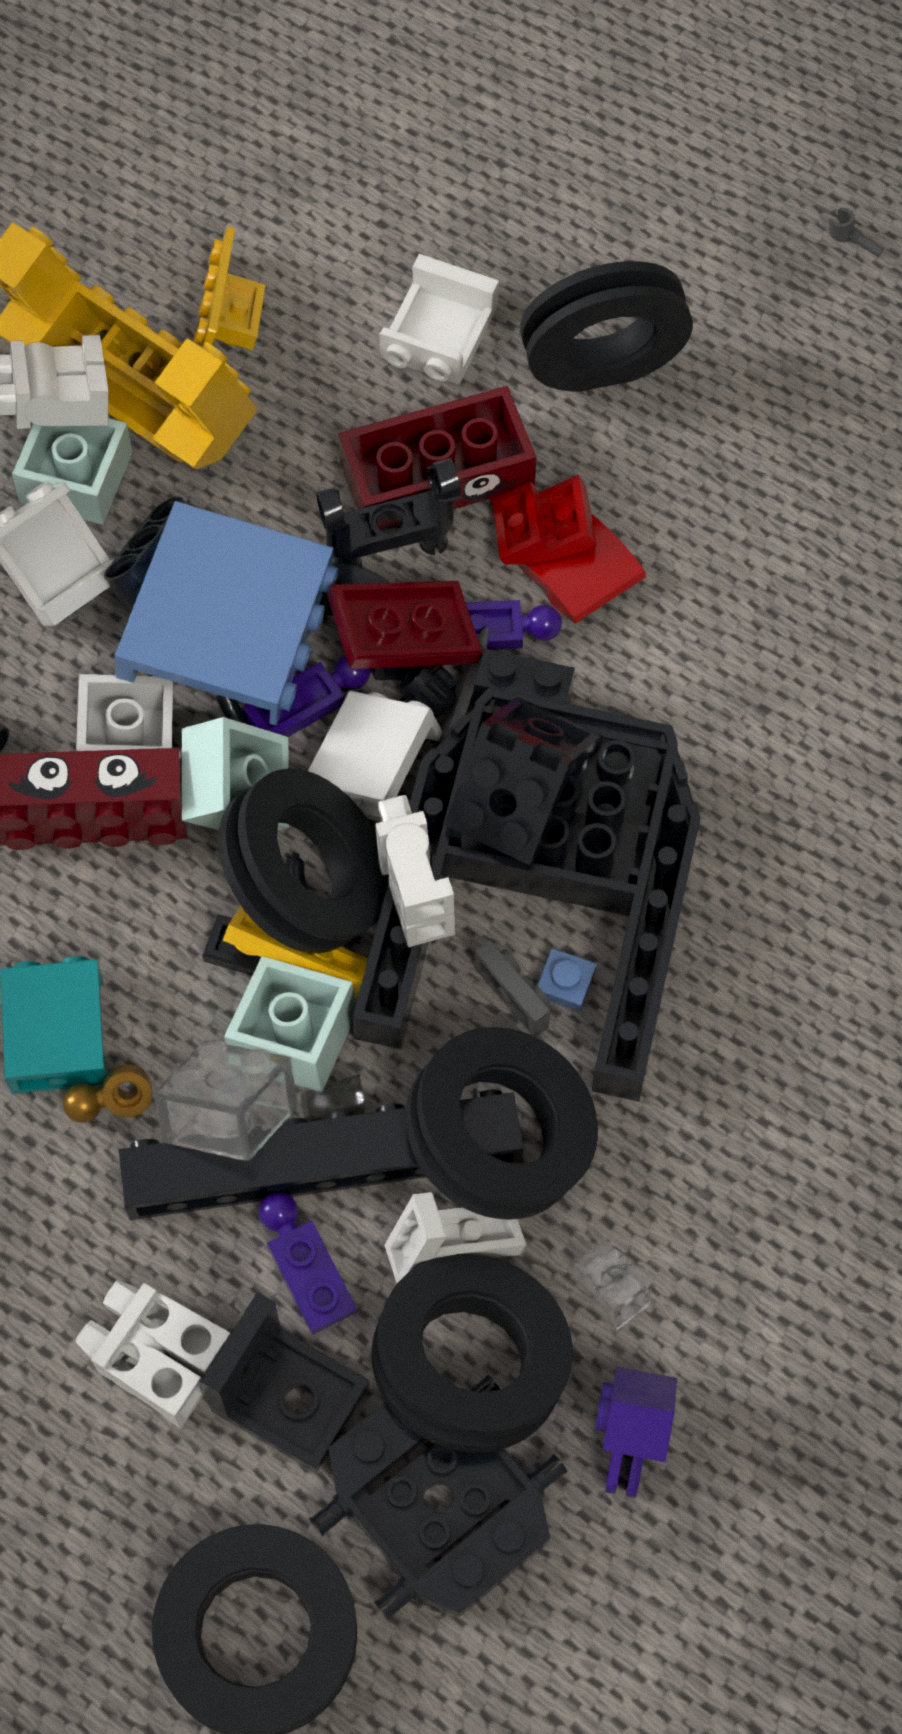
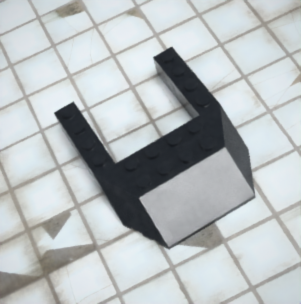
M488 688L477 699L474 708L467 715H463L451 727V733L436 749L432 748L421 759L409 805L412 814L420 811L424 812L429 839L430 867L436 881L449 877L629 916L595 1065L592 1092L639 1102L701 819L697 805L693 802L684 762L680 759L678 742L673 726ZM516 697L527 700L602 735L596 752L568 776L536 860L531 865L523 863L444 825L482 722ZM497 789L495 801L498 807L506 812L515 811L516 799L514 795L506 789ZM389 883L352 1020L354 1039L402 1049L429 942L408 947Z

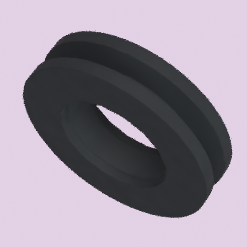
M641 261L607 263L584 269L563 278L544 290L531 302L520 322V335L533 376L550 388L571 392H581L632 382L656 371L672 360L684 348L693 330L690 309L686 303L682 283L677 275L664 266ZM618 317H639L628 327L610 335L593 339L574 338L584 329L601 321Z
M292 768L281 769L267 774L229 803L221 819L218 837L223 871L239 904L248 916L269 936L298 951L326 953L343 946L354 937L371 928L379 920L389 883V874L382 875L378 860L377 837L374 828L357 804L339 787L309 771ZM278 823H286L302 831L317 845L327 862L331 875V899H324L308 891L293 877L281 856L277 841Z
M484 1027L473 1029L454 1037L440 1048L430 1062L422 1069L416 1077L407 1099L406 1131L412 1152L420 1168L431 1183L447 1198L459 1206L485 1217L505 1220L522 1219L549 1209L584 1176L594 1158L598 1141V1121L595 1106L585 1082L562 1054L544 1041L522 1031L502 1027ZM485 1082L500 1084L517 1092L533 1108L542 1126L544 1146L540 1158L527 1164L507 1163L487 1154L470 1137L461 1119L460 1098L463 1089L471 1084Z
M455 1254L429 1260L415 1267L397 1283L385 1303L376 1326L372 1341L371 1360L375 1381L382 1397L392 1412L408 1428L432 1443L445 1448L465 1452H489L520 1443L535 1433L546 1422L569 1379L573 1361V1345L568 1323L558 1303L548 1290L530 1274L497 1258L478 1254ZM466 1312L486 1317L503 1328L517 1346L521 1360L520 1375L514 1383L502 1390L479 1393L459 1388L441 1377L426 1358L422 1343L424 1329L431 1321L444 1314Z
M264 1524L236 1526L217 1532L200 1541L180 1558L172 1568L162 1585L154 1608L152 1620L153 1650L160 1674L168 1689L185 1711L201 1724L221 1734H287L301 1728L320 1715L333 1702L344 1686L356 1654V1612L350 1589L340 1569L332 1558L313 1541L299 1533L278 1526ZM252 1577L275 1579L294 1590L307 1607L311 1623L308 1647L298 1665L279 1681L258 1687L234 1684L216 1673L205 1658L201 1641L204 1615L215 1596L232 1583Z

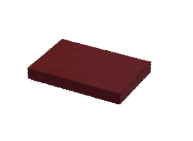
M458 581L334 584L328 590L327 597L350 669L478 664L483 656Z

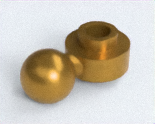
M130 1064L120 1065L113 1068L106 1075L103 1088L95 1089L88 1084L72 1086L64 1095L63 1110L68 1118L77 1123H87L94 1120L99 1115L101 1108L107 1107L110 1112L117 1116L134 1117L143 1113L150 1105L152 1100V1082L147 1072L142 1068ZM124 1082H131L136 1088L133 1091L125 1092L119 1088V1085Z

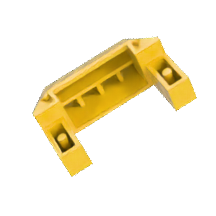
M12 222L0 238V288L11 299L0 314V337L9 343L10 341H24V346L40 342L52 347L80 346L82 345V336L100 335L108 385V415L115 420L127 423L128 429L179 462L184 461L195 470L222 460L258 410L248 396L251 392L250 388L238 379L239 373L226 363L228 358L207 342L201 348L188 338L182 344L163 329L157 334L147 326L149 322L141 314L128 306L124 311L113 304L115 299L98 285L93 284L91 289L81 284L80 280L82 277L66 265L68 260L51 247L54 243L44 233L33 226L27 232Z

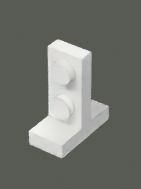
M432 1192L412 1195L385 1243L396 1283L415 1267L438 1257L455 1254H478L500 1258L520 1255L526 1247L518 1219L505 1220L485 1217L463 1207L438 1210Z

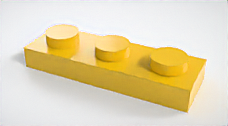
M241 905L230 921L223 941L235 945L239 951L247 955L268 957L350 981L353 984L355 998L359 994L368 958L343 947L326 953H307L292 949L264 932L248 916Z

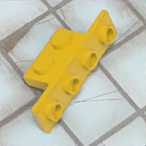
M227 226L223 240L215 238L208 260L210 265L203 286L205 292L198 316L201 317L196 327L193 342L200 344L202 348L205 342L213 345L214 339L231 346L253 350L258 335L266 285L228 273L236 229Z

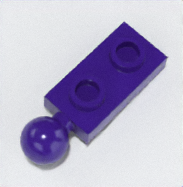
M520 600L466 602L477 637L483 628L489 629L487 649L490 650L523 649V633H529L534 639L539 641H549L554 639L562 628L561 615L555 608L549 605L537 606L528 615H521Z
M346 655L338 659L334 672L330 674L323 664L318 662L293 677L292 683L297 684L295 698L290 711L282 709L277 725L270 724V710L246 704L242 706L243 712L251 726L290 737L341 707L345 701V694L341 688L355 690L363 687L370 678L371 669H350Z
M284 1192L268 1194L260 1203L259 1218L267 1229L278 1232L279 1237L267 1242V1247L311 1335L357 1313V1308L313 1221L311 1220L297 1227L295 1222L298 1218V1205L294 1198Z

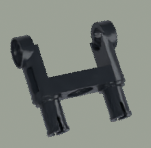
M452 459L434 462L432 466L427 467L428 492L345 513L342 509L338 489L336 490L334 487L316 492L318 508L326 532V545L333 547L334 563H345L362 567L361 557L418 542L420 543V548L426 554L435 555L436 545H438L439 553H443L448 546L447 533L451 530L454 523L453 500L461 498L459 479ZM391 517L402 523V528L399 531L389 534L382 532L377 527L381 520Z

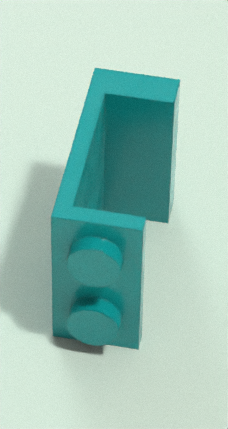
M73 956L63 959L61 963L42 965L35 961H23L16 963L13 968L0 969L4 1075L11 1094L68 1089L77 1084L103 1085L104 1079L108 1074V1065L103 1049L100 986H103V976L98 960Z

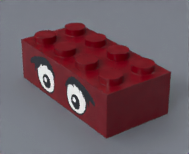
M508 386L338 433L340 464L357 509L428 492L427 467L432 466L434 462L450 458L456 468L461 490V498L453 500V510L496 498L530 481L535 486L537 457ZM391 517L381 520L377 527L379 530H384L401 525L402 523Z
M179 748L0 754V846L6 845L14 850H28L33 848L35 844H54L60 848L71 849L88 842H101L106 846L120 847L128 844L129 841L148 840L155 845H169L174 843L176 839H188V822L182 821V759Z

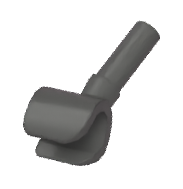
M839 208V223L832 219L829 220L831 237L838 242L851 240L879 257L884 248L855 228V215L853 211L847 208Z

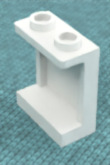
M419 254L412 267L413 283L389 329L382 328L379 334L380 358L386 359L388 363L398 368L409 367L424 372L433 380L439 382L450 381L460 385L498 307L499 280Z
M49 481L30 491L26 495L29 503L16 512L12 506L0 512V563L44 626H55L110 587L104 579V572L113 560L108 558L67 496V493L70 491L67 484L60 483L52 486Z
M349 691L308 771L329 780L339 787L357 804L367 819L382 822L378 803L398 797L397 794L425 738L438 741L442 735V730L432 710L421 702L409 701L405 703L388 699L384 695L375 692L363 694Z

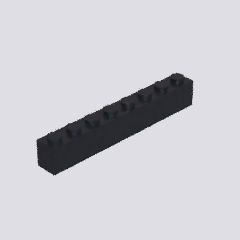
M496 1089L484 1090L476 1093L473 1098L460 1100L461 1119L470 1137L487 1154L507 1163L522 1164L524 1148L514 1092L502 1094V1091ZM397 1103L380 1106L373 1113L356 1115L354 1111H338L329 1114L327 1119L307 1122L304 1118H289L280 1121L276 1127L258 1129L255 1125H240L231 1128L227 1134L209 1136L205 1132H191L182 1135L179 1141L160 1143L155 1139H143L131 1143L130 1148L118 1149L124 1206L129 1220L261 1202L268 1194L273 1192H284L295 1197L419 1179L427 1176L417 1163L408 1140L405 1120L406 1108L403 1104Z

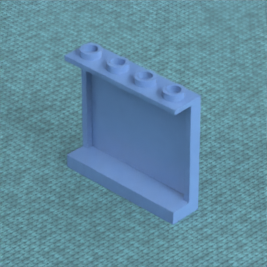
M175 501L115 653L116 678L134 683L137 673L140 671L270 710V724L277 725L282 709L290 711L297 690V684L292 683L296 670L303 672L306 668L311 651V645L306 644L310 631L317 633L321 626L325 606L320 605L323 593H328L330 586L336 583L339 568L332 566L333 547Z

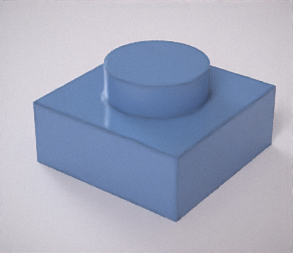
M551 949L537 986L545 993L550 1002L581 1012L596 972L597 963Z

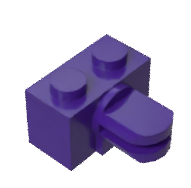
M616 1366L614 1382H603L595 1430L605 1432L603 1450L612 1452L605 1492L616 1494L623 1454L632 1456L626 1496L632 1498L637 1496L643 1459L666 1462L675 1413L677 1378Z

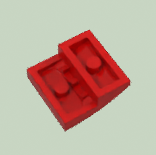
M579 474L541 492H538L530 481L492 499L499 555L504 565L550 561L597 545L587 487Z
M593 514L591 516L596 546L550 561L519 565V568L546 590L548 601L551 605L575 624L646 578L645 570L617 536Z

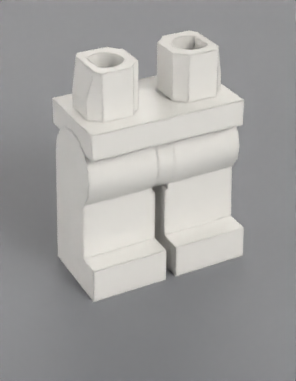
M100 335L82 336V345L52 347L40 342L24 346V341H10V355H0V416L15 415L17 429L31 428V423L39 426H108V385Z
M406 795L380 801L378 809L382 822L375 823L378 860L382 875L389 874V887L408 947L455 935L454 893L448 877L436 881L430 867L429 839L424 812L420 811L412 814Z
M117 1280L103 1301L106 1309L120 1317L112 1330L108 1331L90 1320L81 1330L75 1342L91 1359L98 1373L112 1380L122 1389L163 1414L164 1418L181 1429L205 1392L201 1381L231 1333L172 1299L157 1293L155 1289L145 1283L138 1289L135 1286Z

